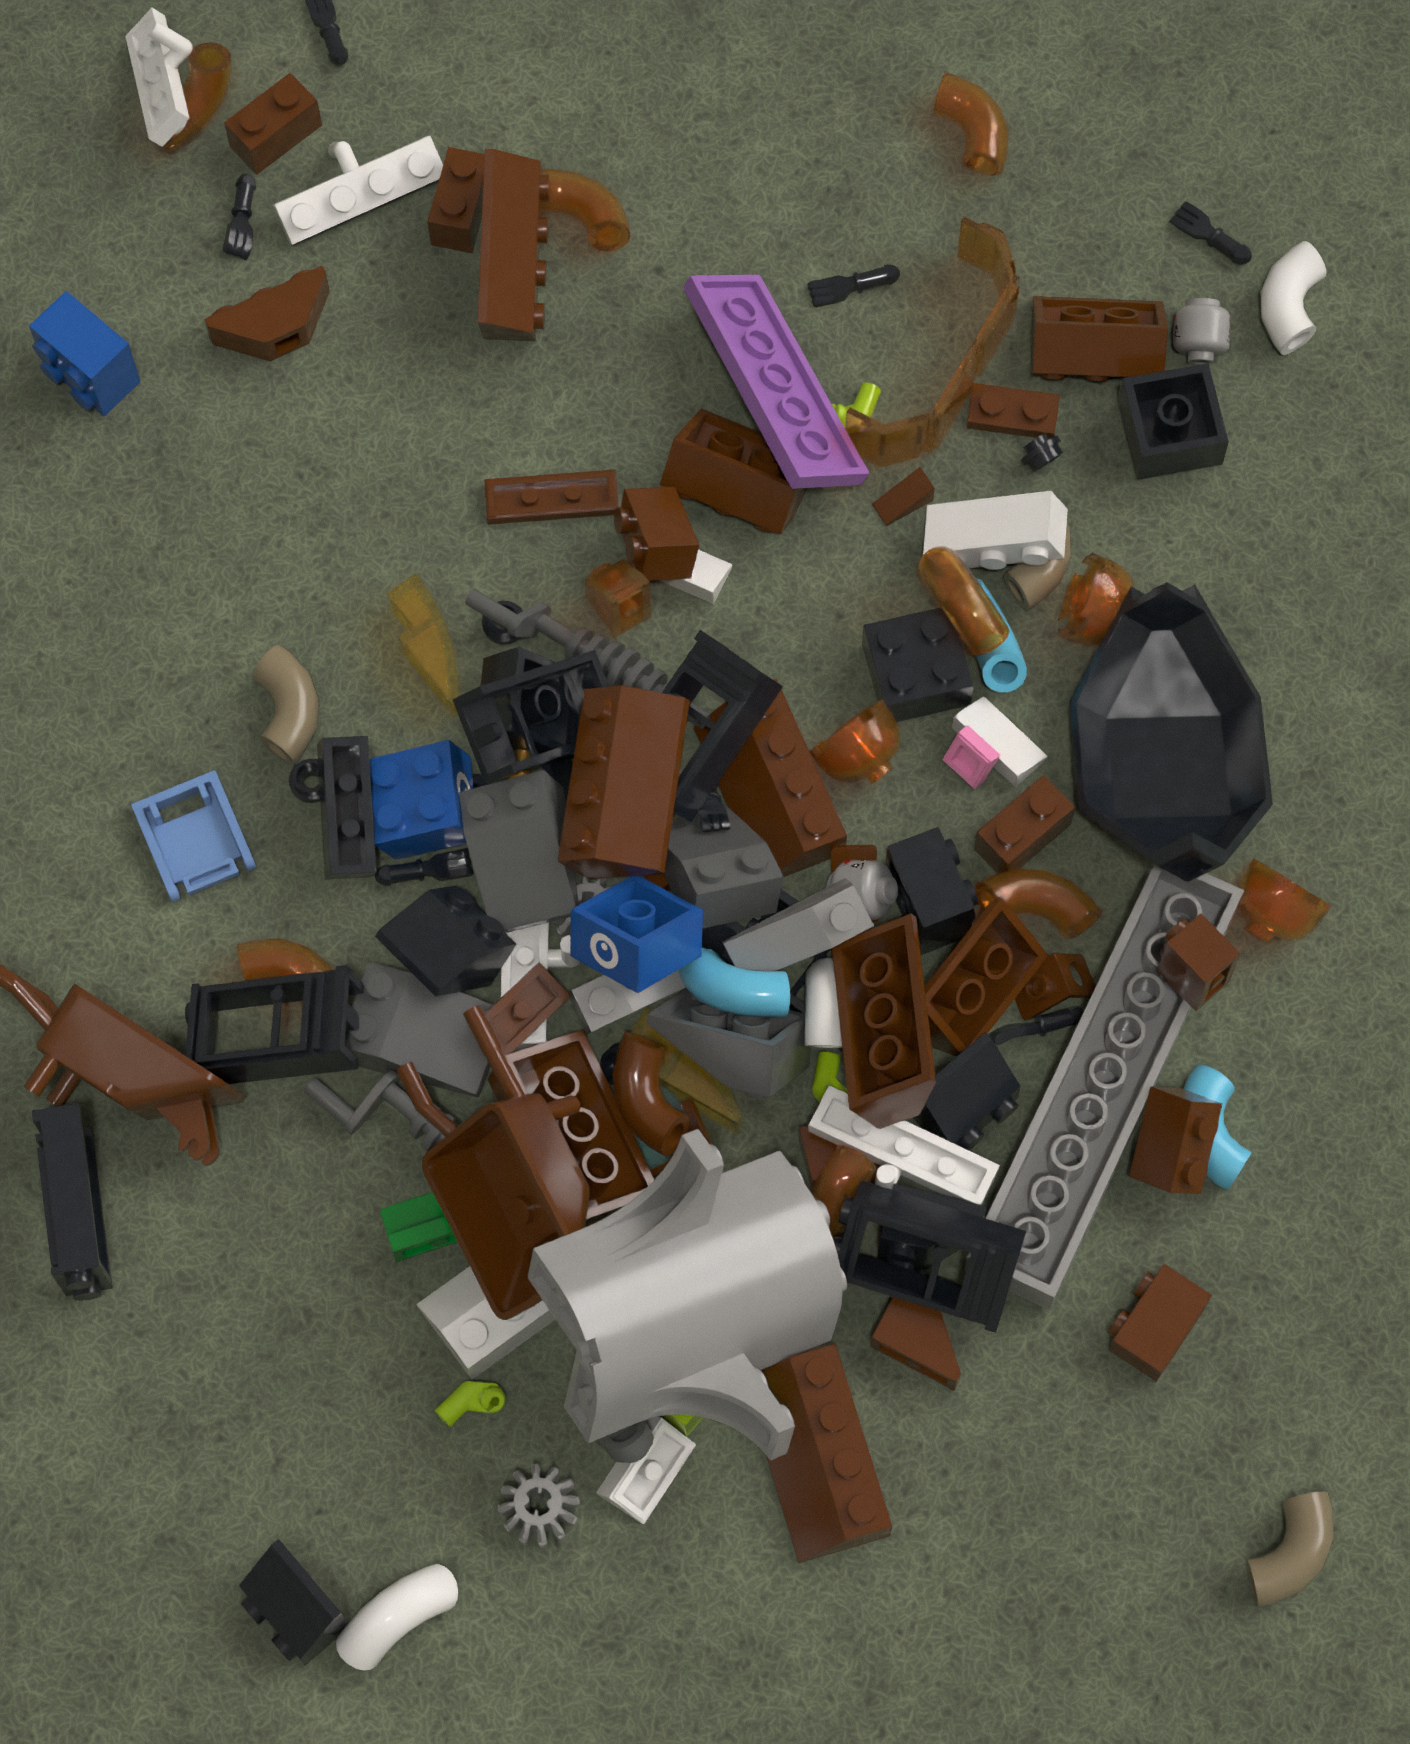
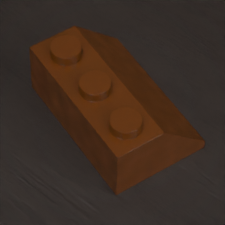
M1033 296L1031 353L1033 373H1040L1041 377L1053 380L1063 379L1067 374L1084 375L1085 379L1091 381H1106L1110 379V376L1133 377L1165 371L1168 324L1163 301Z
M702 408L673 439L660 482L661 486L675 487L681 498L696 499L712 506L716 512L722 515H735L752 522L753 526L761 531L776 532L778 534H782L793 520L808 489H792L761 432Z
M996 896L925 985L931 1045L934 1049L955 1057L961 1054L985 1032L988 1034L1049 956L1003 897Z

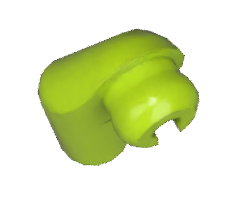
M864 382L861 384L852 405L844 407L842 404L837 406L834 403L832 404L847 432L864 427L870 422L881 394V389L878 386Z
M822 1051L818 1053L812 1093L819 1103L829 1085L847 1093V1089L837 1080L841 1056L832 1052Z
M465 1381L434 1412L448 1427H451L467 1411L480 1413H497L501 1411L506 1403V1395L502 1388L495 1383Z

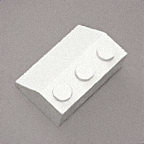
M470 1266L416 1304L471 1380L556 1320L543 1300L514 1318L508 1320L499 1319L492 1311Z

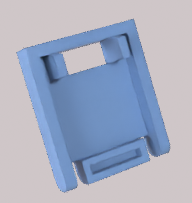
M215 770L131 804L172 903L181 900L179 890L175 886L183 882L188 895L191 896L239 876V871L234 862L242 858L243 865L248 872L257 868ZM200 793L205 807L163 823L158 810Z

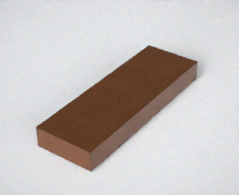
M616 469L484 479L488 525L614 515L615 509L619 507Z

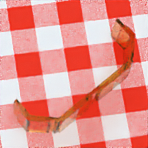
M963 217L960 226L957 258L991 274L999 299L932 412L883 424L849 407L846 412L845 430L861 459L882 468L916 459L920 456L921 452L931 454L934 448L938 450L971 395L977 375L982 376L1016 317L1020 288L1018 286L1019 277L1015 275V263L1004 231L987 223L979 224Z

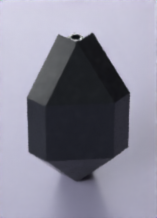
M1166 582L1153 588L1146 594L1131 586L1070 701L1079 811L1153 864L1189 882L1224 865L1273 805L1261 696L1195 584L1182 591Z

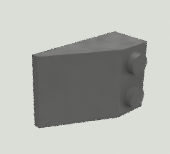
M541 770L459 792L464 836L487 916L500 922L504 927L505 933L571 917V909L579 905L575 871L557 862L566 810L564 788L547 772Z
M729 807L725 808L730 821V830L720 829L719 831L703 832L700 813L696 814L692 822L682 817L672 818L664 876L674 895L703 909L702 928L772 914L777 911L783 875L767 843Z
M368 962L361 981L364 984V993L356 994L352 1008L359 1017V1029L356 1031H345V1046L358 1059V1066L386 1074L390 1070L396 1072L400 1066L413 1062L424 1084L479 1098L490 1064L483 1055L463 1013L480 1005L485 1013L492 1004L462 992L435 997L411 972Z
M685 988L647 1014V1024L725 1086L744 1091V1094L750 1098L766 1099L772 1097L810 1066L811 1047L804 1046V1013L789 1010L786 1017L767 1018L747 1017L722 1012L700 1002Z

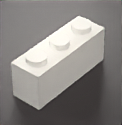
M1052 491L927 505L923 554L940 571L948 574H959L964 572L965 569L977 567L997 570L1005 568L1006 564L1014 563L1042 565L1047 563L1048 560L1064 558L1068 509Z

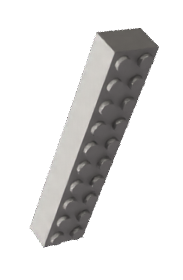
M1154 864L987 1214L986 1219L1026 1231L1009 1292L1051 1310L1143 1113L1150 1086L1156 1085L1192 1008L1157 972L1162 959L1160 951L1168 942L1164 937L1179 921L1186 919L1190 923L1200 913L1225 937L1244 893L1243 889L1207 873L1186 882ZM969 1252L968 1257H967V1261H966V1265H965V1271L967 1270V1267H968V1264H969V1260H970V1257H971V1253H970V1252Z

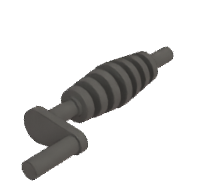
M473 589L466 598V605L508 630V633L515 637H535L541 632L563 645L566 650L565 658H571L595 650L609 686L623 685L662 693L669 681L667 682V674L659 668L654 670V664L647 658L640 659L638 651L633 648L625 650V645L617 641L609 643V638L601 634L593 637V631L585 627L575 632L549 617L551 608L543 602L516 614L476 589ZM694 703L690 704L692 708L710 720L711 714ZM688 714L687 721L700 729L705 727L704 724Z
M394 1070L387 1072L378 1081L356 1111L317 1078H313L304 1089V1092L338 1120L350 1135L354 1134L385 1099L411 1121L409 1133L415 1139H418L424 1133L426 1134L421 1146L427 1152L445 1138L438 1129L415 1110L408 1094L397 1086L400 1078ZM446 1114V1116H447L451 1121H453L454 1123H456V1121H457L456 1118H454V1117L451 1116L450 1114Z

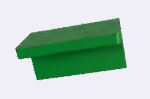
M433 1192L382 1208L380 1211L396 1263L458 1243Z

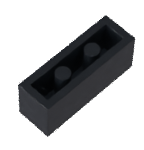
M368 736L322 738L317 743L325 880L371 877L376 873Z

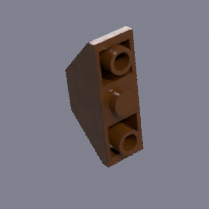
M323 266L313 270H302L285 283L274 288L266 287L260 289L251 298L241 303L217 309L210 317L204 319L212 344L270 362L308 345L330 292L326 271Z

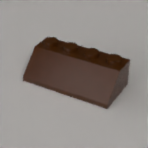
M485 149L478 325L483 338L486 340L536 341V329H544L545 303H537L538 286H546L547 261L539 260L540 243H548V217H541L542 201H549L550 174H543L539 160L496 149Z
M781 689L719 780L718 787L727 807L767 843L784 878L830 860L831 847L834 845H846L847 835ZM727 701L710 713V721L716 723L728 705ZM697 726L693 727L700 745L711 730L707 726L703 729Z
M623 685L584 689L557 862L589 880L664 874L690 703L688 699Z
M908 914L862 932L832 948L849 1110L878 1129L920 1115L936 1084L917 921L913 914Z
M583 1029L504 1055L525 1095L538 1093L543 1096L546 1103L573 1095L580 1102V1111L577 1114L557 1119L556 1122L590 1188L585 1227L595 1224L618 1211L654 1181V1177L632 1132L629 1130L616 1106L615 1096ZM492 1070L487 1080L497 1101L505 1100L507 1097Z
M836 1344L791 1356L763 1370L762 1373L767 1380L769 1390L779 1404H783L788 1408L795 1425L787 1454L771 1461L767 1456L766 1458L798 1563L890 1537L892 1523Z

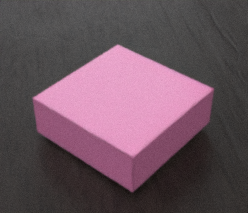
M967 725L957 733L942 760L971 787L976 789L985 782L1000 754Z

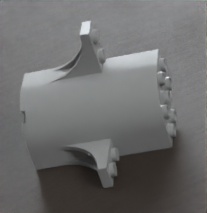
M696 1129L681 1136L674 1155L663 1171L644 1191L628 1204L595 1224L533 1248L527 1278L577 1350L564 1408L588 1443L649 1418L664 1415H693L712 1419L736 1429L752 1440L766 1454L770 1461L787 1454L795 1428L794 1420L788 1408L783 1404H779L769 1390L767 1380L761 1370L832 1339L842 1305V1292L847 1289V1279L840 1267L837 1250L828 1227L830 1225V1216L826 1206L820 1200L814 1199L804 1184L802 1174L798 1168L793 1165L791 1166L780 1150L722 1173L724 1164L719 1150L714 1145H710L700 1130Z

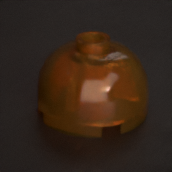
M1092 552L1082 561V563L1089 565L1084 575L1074 573L1068 585L1058 620L1063 619L1067 615L1069 617L1066 628L1058 629V633L1079 643L1100 645L1130 587L1135 588L1132 576L1124 567Z
M880 699L874 705H870L837 728L830 738L818 742L809 752L819 766L832 778L846 783H854L867 778L872 784L893 769L888 761L892 759L899 749L901 740L899 725L883 699Z
M1252 858L1238 884V888L1244 890L1238 905L1239 910L1251 921L1247 930L1268 943H1271L1274 936L1287 941L1300 940L1306 937L1318 927L1331 908L1330 904Z

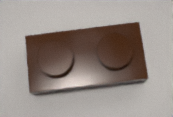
M973 383L967 429L1033 438L1046 433L1048 438L1051 439L1055 435L1060 394Z
M540 962L533 966L484 1013L504 1055L512 1053L570 997L568 992Z

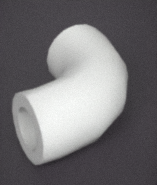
M1307 241L1292 247L1271 267L1261 289V319L1273 345L1281 355H1287L1303 346L1316 331L1315 325L1305 312L1303 299L1306 292L1313 285L1326 277V268L1318 251Z
M819 959L811 964L804 980V1046L843 1048L833 959Z
M440 1564L430 1565L399 1579L381 1591L357 1612L339 1634L336 1640V1648L340 1657L356 1669L371 1670L376 1667L391 1647L409 1631L424 1621L447 1612L455 1606L458 1599V1587L452 1572Z

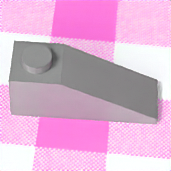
M844 878L722 943L735 967L749 970L777 971L831 949L874 925L854 885Z
M679 970L639 993L602 975L569 991L568 994L586 1034H589L686 987L680 978Z

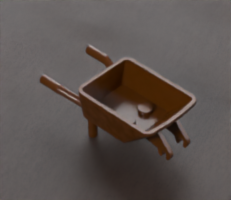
M0 964V987L12 993L45 1030L36 1045L38 1051L43 1053L44 1057L23 1087L40 1097L61 1065L66 1070L46 1098L54 1105L63 1106L82 1079L145 1120L166 1118L181 1132L178 1144L179 1149L183 1152L188 1149L189 1156L193 1157L194 1160L199 1161L203 1159L202 1164L209 1166L218 1159L220 1148L213 1108L243 1103L246 1098L244 1094L75 983L58 1008L49 995Z
M480 1005L465 1011L463 1016L507 1099L483 1106L458 1127L433 1104L413 1062L400 1066L396 1072L415 1110L445 1136L443 1140L424 1155L422 1160L424 1176L492 1311L499 1319L508 1320L542 1301V1298L527 1278L533 1248L585 1228L590 1188L556 1122L557 1119L577 1114L580 1111L578 1098L571 1095L546 1103L543 1096L538 1093L525 1095L501 1050V1046Z

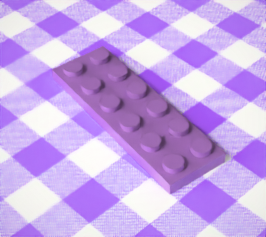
M690 276L683 289L790 487L796 489L862 485L870 473L761 276Z

